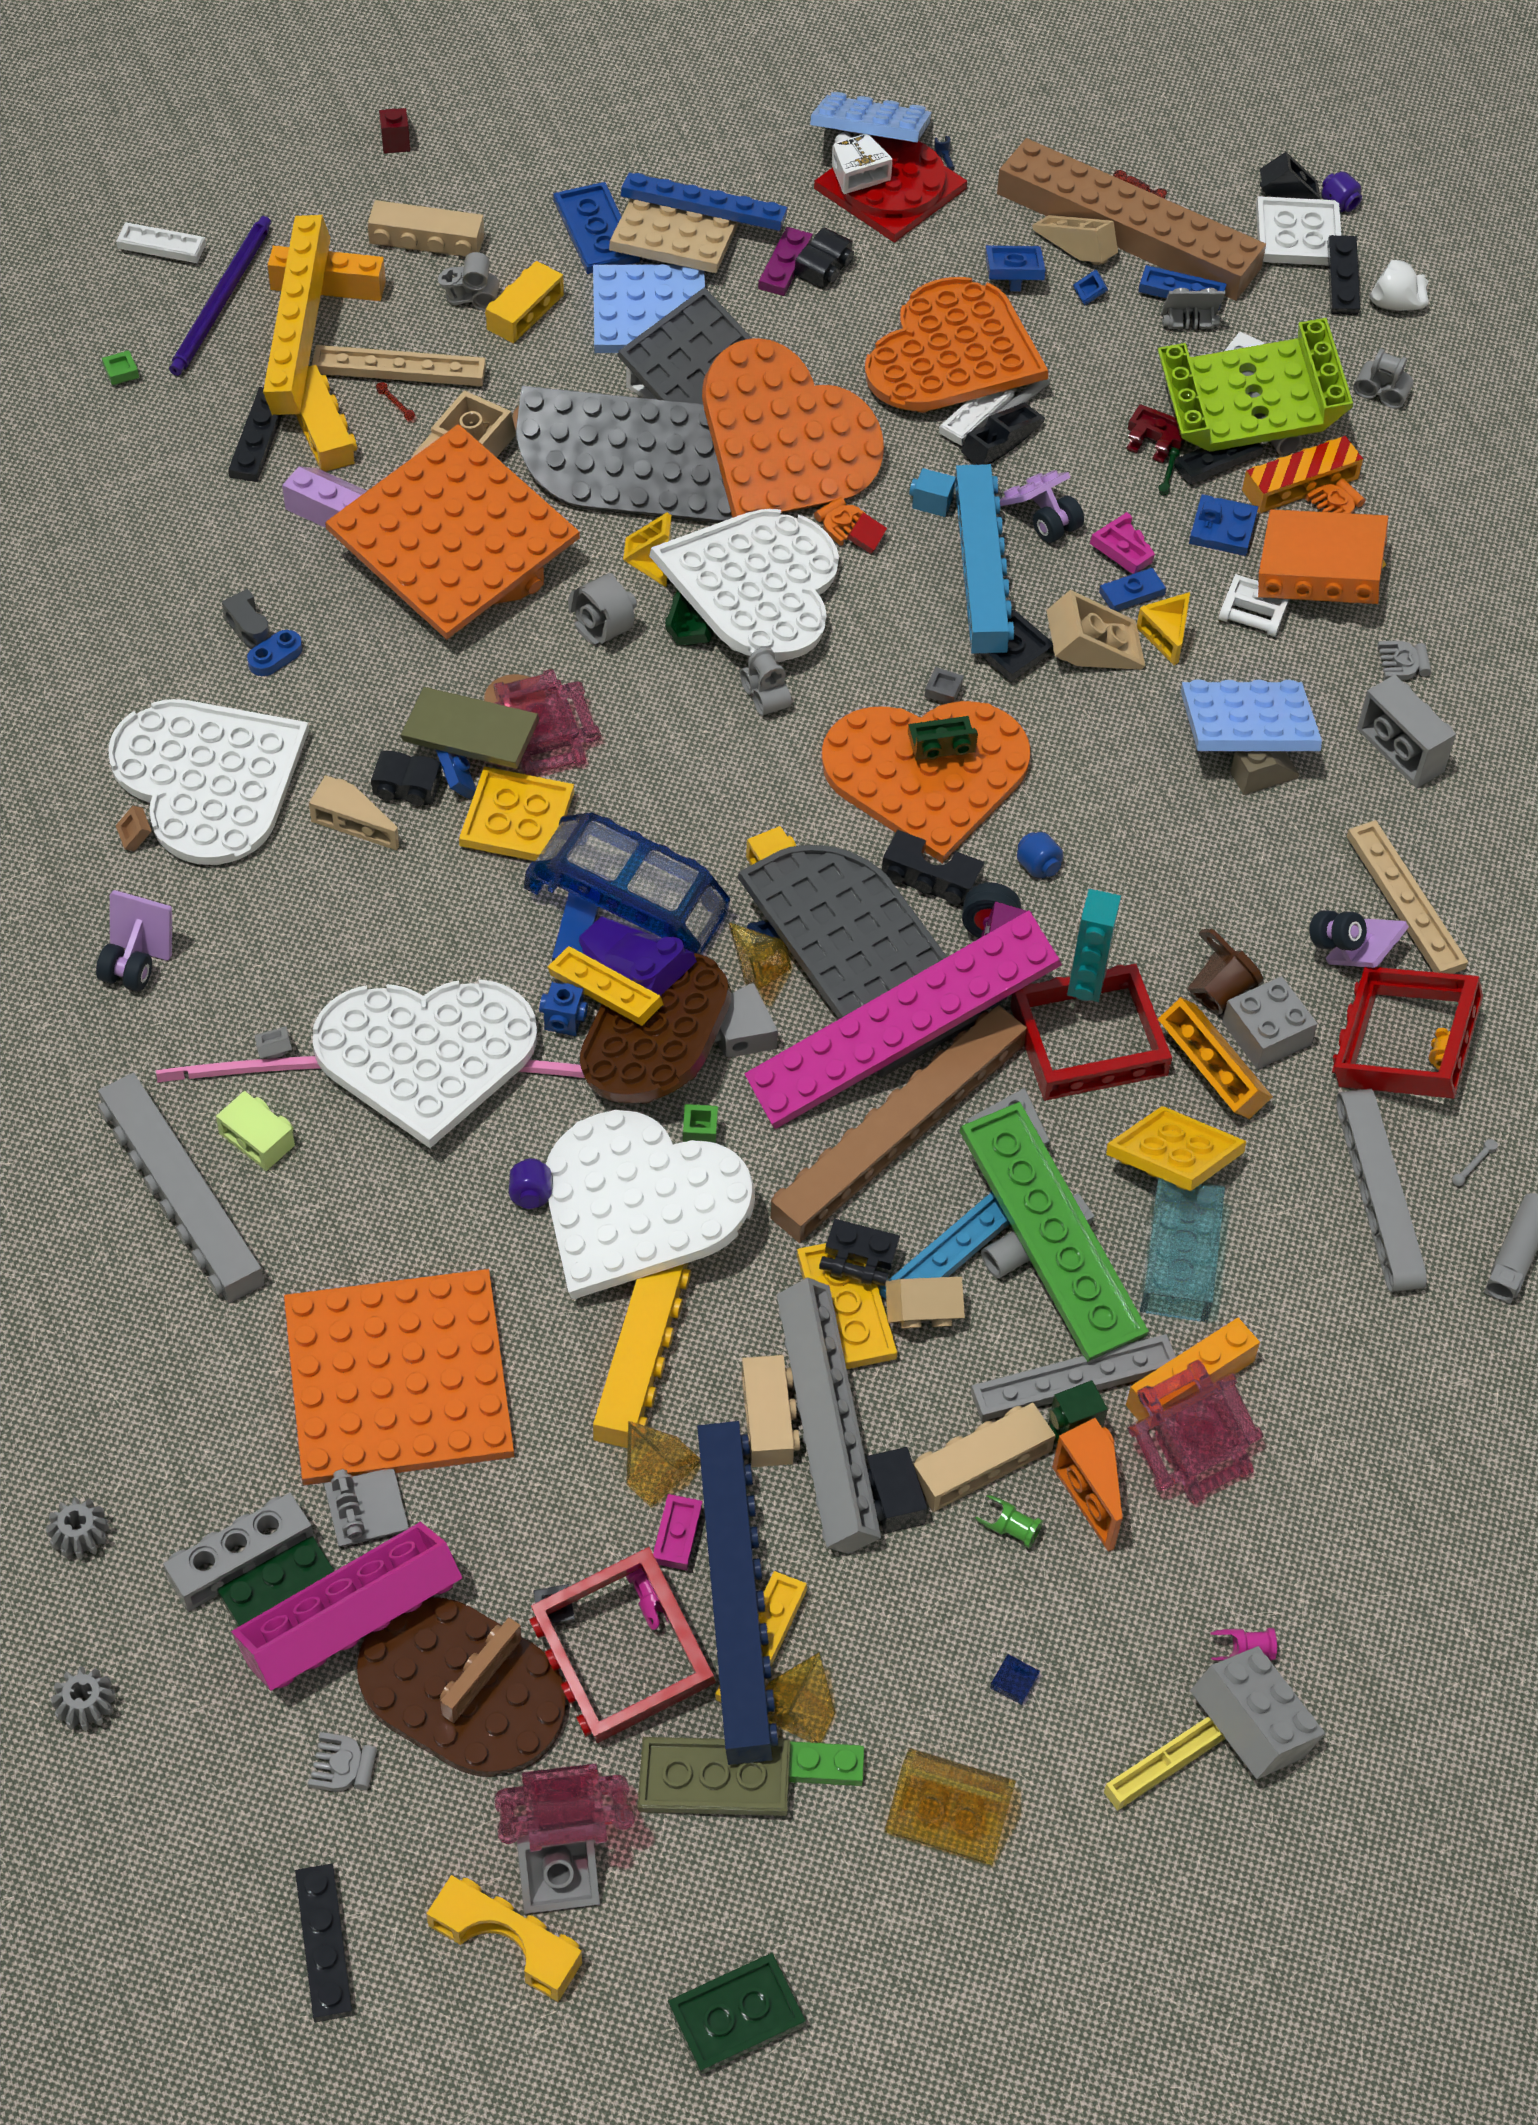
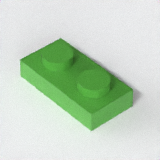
M790 1741L789 1782L862 1786L864 1746Z

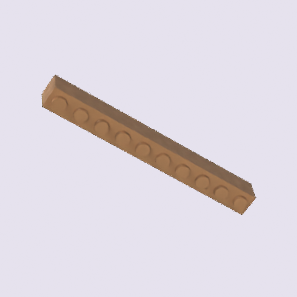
M1001 1006L995 1007L989 1013H982L976 1020L975 1025L967 1032L964 1030L959 1033L947 1050L937 1052L931 1063L925 1069L915 1071L910 1077L909 1082L902 1089L897 1088L892 1091L886 1102L879 1109L873 1108L870 1110L857 1128H850L834 1148L829 1147L824 1150L819 1156L818 1161L811 1168L806 1167L802 1169L789 1187L779 1189L771 1199L770 1219L798 1243L803 1241L1018 1052L1025 1044L1027 1027Z

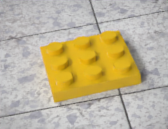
M484 766L459 837V846L551 864L574 795V784Z
M1161 1106L1107 1143L1106 1155L1119 1160L1122 1164L1131 1165L1145 1171L1152 1177L1161 1178L1175 1184L1180 1189L1192 1191L1245 1152L1246 1141Z

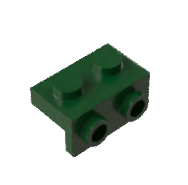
M677 589L676 594L673 596L669 615L665 620L667 632L672 636L677 646L709 642L713 630Z
M969 716L908 724V735L915 760L936 759L938 757L965 755L976 752L978 733L977 729H972Z

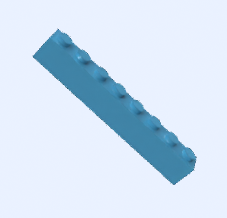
M991 464L956 465L955 493L971 654L1007 653L1008 640L1014 639L1013 622H1008V619H1011V600L1006 601L1005 597H1009V580L1003 579V576L1007 575L1006 558H1001L1005 551L1004 537H999V535H1002V517L996 516V514H1000V497L994 496V494L998 493L997 476H992Z

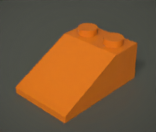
M1093 1418L1059 1436L1052 1468L1109 1552L1115 1548L1123 1519L1115 1443L1110 1431L1106 1427L1102 1428L1097 1419Z

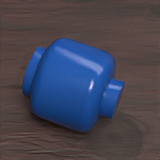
M1031 832L1020 840L1017 860L1034 878L1051 877L1061 868L1063 850L1047 833Z

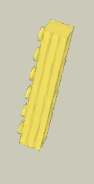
M1208 1716L1108 1782L1104 1794L1118 1811L1226 1738Z

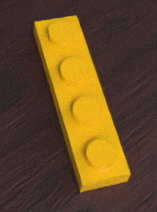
M570 946L547 967L550 975L563 983L583 988L585 995L641 1026L663 1005L660 995Z
M776 1571L773 1572L764 1590L765 1612L759 1613V1623L767 1624L769 1645L762 1646L763 1656H770L771 1666L807 1592V1583ZM720 1685L715 1693L716 1700L721 1702Z

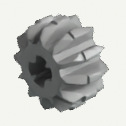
M74 1496L72 1505L69 1506L60 1502L58 1506L60 1512H50L49 1520L51 1524L46 1527L47 1535L51 1538L52 1548L55 1551L61 1549V1553L66 1559L75 1552L77 1558L82 1560L84 1551L87 1550L96 1555L97 1548L95 1544H106L105 1532L109 1531L108 1520L104 1518V1509L101 1506L95 1507L90 1498L80 1504L79 1499Z
M80 1666L77 1671L78 1675L72 1676L71 1673L65 1671L64 1678L66 1683L55 1682L54 1690L57 1694L51 1697V1704L54 1708H57L55 1715L59 1721L66 1720V1725L71 1730L80 1723L82 1730L87 1732L90 1722L94 1721L95 1724L102 1726L103 1720L101 1715H112L113 1708L110 1703L115 1701L116 1695L114 1690L110 1689L112 1683L109 1677H101L100 1671L96 1667L89 1674H86L85 1668ZM84 1696L87 1700L83 1701L80 1697Z

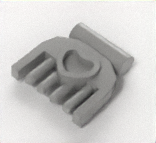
M1378 641L1377 648L1380 654H1394L1381 655L1380 657L1381 660H1393L1382 662V666H1394L1383 669L1384 680L1393 675H1396L1400 680H1408L1414 678L1418 669L1421 676L1425 677L1431 674L1428 653L1424 643H1418L1413 647L1409 642Z
M320 1732V1741L341 1745L318 1743L319 1749L336 1751V1753L317 1752L315 1754L316 1758L329 1760V1763L314 1762L313 1767L330 1770L332 1774L313 1771L311 1772V1777L331 1780L332 1782L309 1779L308 1787L338 1792L347 1790L354 1783L356 1789L368 1790L377 1748L371 1745H364L361 1752L357 1741L348 1736Z

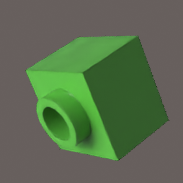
M685 1104L683 1142L694 1140L716 1143L718 1106Z

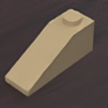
M1048 215L1032 225L1035 232L1080 261H1090L1093 265H1100L1106 263L1108 258L1118 253L1114 221Z
M324 776L309 802L311 822L398 850V827L353 784L343 779Z

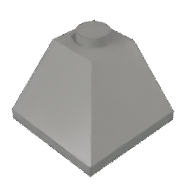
M590 1815L551 1820L517 1840L524 1914L600 1904Z

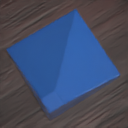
M1094 270L1073 284L1084 305H1087L1108 291L1105 281L1097 270Z

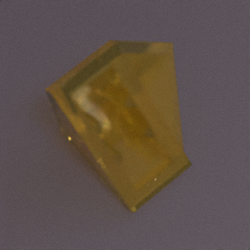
M728 922L746 984L754 983L756 988H762L792 969L787 948L782 939H777Z
M628 1421L626 1484L645 1503L652 1507L700 1464V1458L677 1436Z
M820 1652L771 1680L766 1687V1690L773 1689L775 1712H768L769 1723H776L777 1727L811 1743L822 1742L835 1716V1709Z

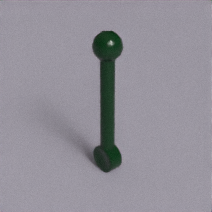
M1175 447L1169 450L1170 460L1163 483L1158 486L1161 495L1170 493L1169 481L1175 459L1180 455L1179 449Z

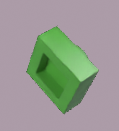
M129 350L102 358L103 367L111 385L139 378L137 366Z

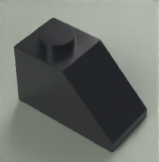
M1284 152L1260 168V187L1267 196L1321 200L1318 181L1287 152Z

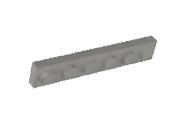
M1167 1334L1126 1344L1087 1362L1084 1356L978 1383L971 1386V1394L981 1421L1005 1416L1009 1410L1016 1406H1022L1023 1408L1033 1402L1038 1407L1053 1403L1054 1394L1093 1380L1098 1391L1140 1380L1176 1356Z

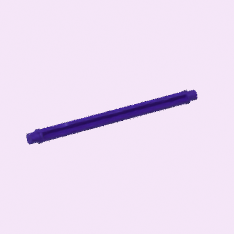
M261 216L258 222L253 224L250 232L173 356L172 364L169 367L173 375H181L182 371L189 366L260 245L269 233L271 220L268 217Z

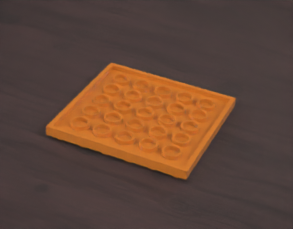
M459 424L325 522L326 529L446 640L580 538V531Z
M489 1269L284 1295L303 1485L331 1482L334 1478L333 1473L341 1469L347 1470V1473L353 1477L388 1469H394L395 1473L514 1458Z

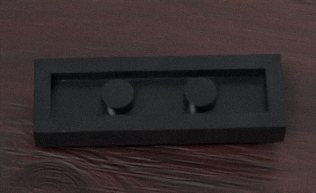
M1329 235L1327 250L1330 314L1358 315L1360 311L1357 236Z
M1260 443L1211 452L1199 448L1176 458L1174 467L1192 485L1262 455L1263 446Z

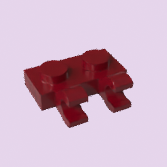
M1142 404L1138 406L1128 422L1127 430L1131 431L1128 438L1131 440L1126 449L1137 453L1145 437L1156 440L1155 449L1157 451L1152 458L1155 461L1164 463L1171 447L1180 450L1185 442V439L1181 438L1175 417Z

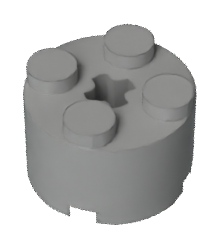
M608 573L572 591L568 598V607L570 614L573 612L576 614L578 621L574 624L583 638L591 644L599 642L602 644L633 627L634 608L637 607V601L631 592H626L612 573Z

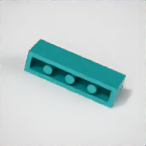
M1088 889L1080 921L1068 996L1076 997L1083 1001L1099 1002L1107 971L1121 895Z

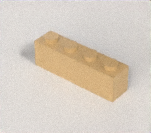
M375 200L368 220L369 244L466 257L472 252H480L484 239V218L482 214Z
M1032 1402L1023 1408L1022 1406L1012 1408L1003 1418L995 1422H984L976 1428L974 1433L964 1438L962 1436L953 1438L944 1448L934 1453L929 1451L922 1454L915 1460L913 1465L926 1503L931 1511L935 1512L1052 1451L1055 1434Z

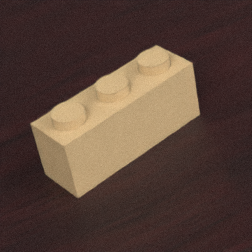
M784 1355L742 1358V1384L751 1467L793 1464L794 1451H800L799 1431L792 1430L791 1420L796 1419L795 1398L789 1399L788 1389L793 1388L791 1368H785Z

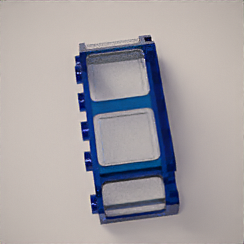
M593 812L562 816L557 830L537 860L531 862L525 872L524 889L536 895L540 893L544 884L548 885V891L551 893L559 887L661 938H679L682 940L685 949L701 955L704 954L726 919L731 900L707 868L700 865L696 860L683 857L671 851L667 846L657 844L644 838L640 833L633 830L630 831L616 824L610 818L601 817Z

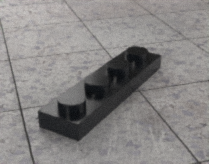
M259 387L228 469L229 478L258 482L282 417V415L271 414L263 394L264 387Z
M333 1863L295 1870L314 2023L353 2016Z

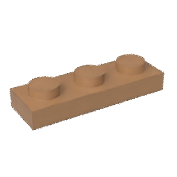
M508 1617L502 1626L496 1625L487 1636L486 1645L479 1654L473 1653L463 1667V1674L456 1682L450 1681L440 1695L442 1716L455 1723L522 1640L520 1624Z

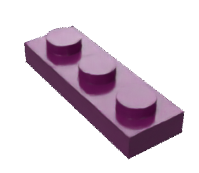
M786 227L758 281V289L785 296L795 276V260L800 252L811 243L812 233Z

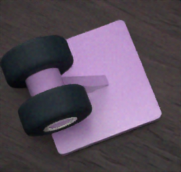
M1053 470L1044 475L1042 473L1036 474L1026 480V485L1022 487L1017 485L1004 491L1005 497L1000 499V506L1025 502L1032 498L1041 507L1033 515V525L1039 537L1047 543H1053L1060 539L1064 534V530L1073 532L1084 524V513L1078 501L1068 495L1056 500L1051 489L1069 479V472L1058 474L1057 470Z
M113 890L110 894V943L104 946L98 957L96 976L98 980L110 984L115 983L119 977H123L125 988L138 992L143 990L149 981L152 971L151 956L163 960H169L172 956V907Z
M1322 910L1313 916L1309 933L1311 941L1316 947L1333 949L1326 957L1329 965L1375 968L1383 961L1392 947L1399 942L1409 926L1406 921L1364 919L1357 912L1345 911L1339 914L1335 911Z

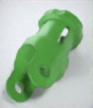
M986 1495L987 1498L1003 1505L1002 1514L998 1521L993 1524L978 1517H975V1519L985 1527L1001 1535L1007 1533L1024 1542V1547L1031 1548L1041 1530L1043 1520L1040 1518L1034 1520L1016 1511V1506L995 1496Z

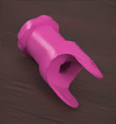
M641 1568L627 1575L626 1578L630 1584L634 1585L640 1598L638 1604L648 1626L652 1630H656L659 1627V1617L656 1611L664 1612Z
M1267 1628L1266 1632H1245L1243 1629H1222L1211 1632V1635H1231L1233 1640V1651L1229 1656L1211 1657L1212 1660L1220 1662L1257 1646L1260 1647L1270 1661L1276 1660L1277 1638L1274 1628Z

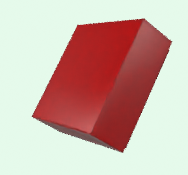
M863 512L847 536V539L872 554L886 532L887 527Z

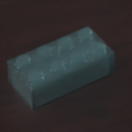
M1158 1178L1153 1196L1140 1312L1207 1323L1213 1304L1225 1187L1202 1183L1194 1190L1189 1191L1180 1189L1175 1184Z

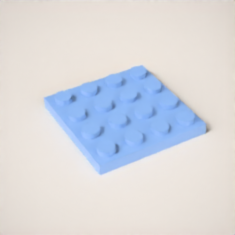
M831 92V95H826L813 111L810 125L918 142L930 123L931 112L925 111L926 107L920 105H910L909 108L899 107V103L895 101L885 100L881 104L873 102V99L870 97L858 96L856 100L846 98L847 94Z
M675 264L593 265L594 353H618L620 349L704 288V271Z
M1193 680L1191 682H1182L1181 695L1197 751H1321L1322 739L1302 682L1294 680H1283L1282 682H1266L1264 680H1253L1252 682H1236L1234 680L1206 682L1204 680Z

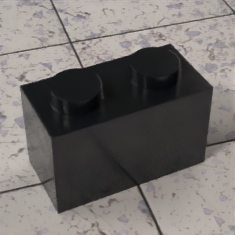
M908 1447L867 1456L866 1466L878 1522H881L884 1534L924 1525L928 1508Z

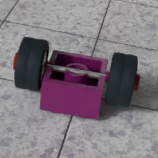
M982 883L974 886L967 893L962 911V921L965 928L972 935L981 938L1027 911L1021 909L1020 899L1011 888L999 883ZM1004 999L988 1007L985 1010H990L999 1006L1004 1001Z

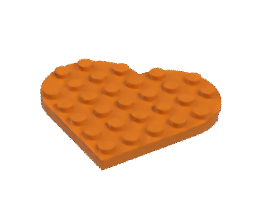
M969 277L942 278L926 283L910 294L909 301L902 305L900 311L901 329L879 339L875 343V349L870 355L867 354L865 360L866 382L872 393L879 400L896 408L920 413L1048 379V369L1007 296L996 286L988 282L984 286L980 283L972 282V278Z
M761 338L745 339L730 345L714 359L704 378L702 399L732 518L760 509L781 510L782 514L829 504L839 497L846 500L863 491L874 480L883 459V435L873 411L860 397L838 386H815L810 372L802 360L790 349L775 341Z
M973 701L951 702L937 706L921 718L902 708L881 706L859 709L839 719L826 734L822 745L821 759L824 776L838 795L895 833L897 830L926 840L925 852L943 864L1022 783L1029 767L1030 744L1021 725L1012 716L989 703ZM969 716L972 729H977L978 733L976 752L965 755L938 757L936 759L915 760L908 735V724Z

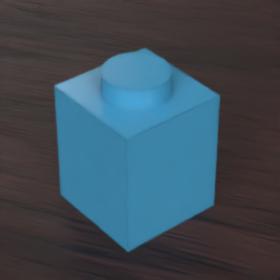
M922 468L919 478H913L910 486L909 495L913 496L912 508L946 517L954 497L956 477Z

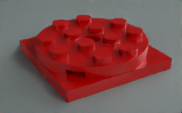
M880 136L871 137L893 159L890 181L844 194L833 167L814 180L815 190L894 243L967 189V180L944 166L939 155L926 144L920 141L911 142Z

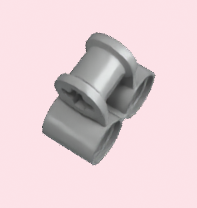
M472 252L466 256L464 266L450 267L439 274L438 282L441 287L445 288L447 293L446 299L449 304L461 305L472 302L477 309L486 310L488 304L498 298L499 280L495 275L489 273L490 261L486 255Z
M1380 348L1375 360L1367 361L1363 365L1353 385L1354 391L1360 397L1366 399L1379 395L1381 402L1387 407L1393 409L1402 407L1413 386L1412 377L1404 372L1407 358L1404 356L1402 358L1385 353V349Z
M769 647L755 650L748 659L749 666L740 670V678L745 692L748 695H753L759 715L764 716L791 707V695L785 684L786 672L782 666L776 663L773 650Z

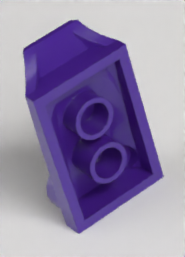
M603 916L597 919L579 936L583 954L660 996L697 962L694 953L685 949L682 940L679 938H660L632 925Z

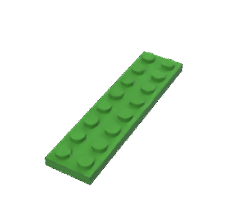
M1021 1102L962 1125L959 1131L1087 1362L1146 1337L1149 1333L1148 1328Z

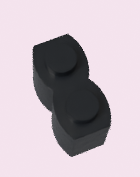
M822 228L815 235L811 243L796 258L795 275L821 288H825L829 283H834L839 275V271L844 266H848L854 257V251L852 250L853 241L828 228Z
M381 751L371 778L372 792L374 795L387 801L404 799L415 806L432 805L443 775L441 762L425 756H409L396 751Z

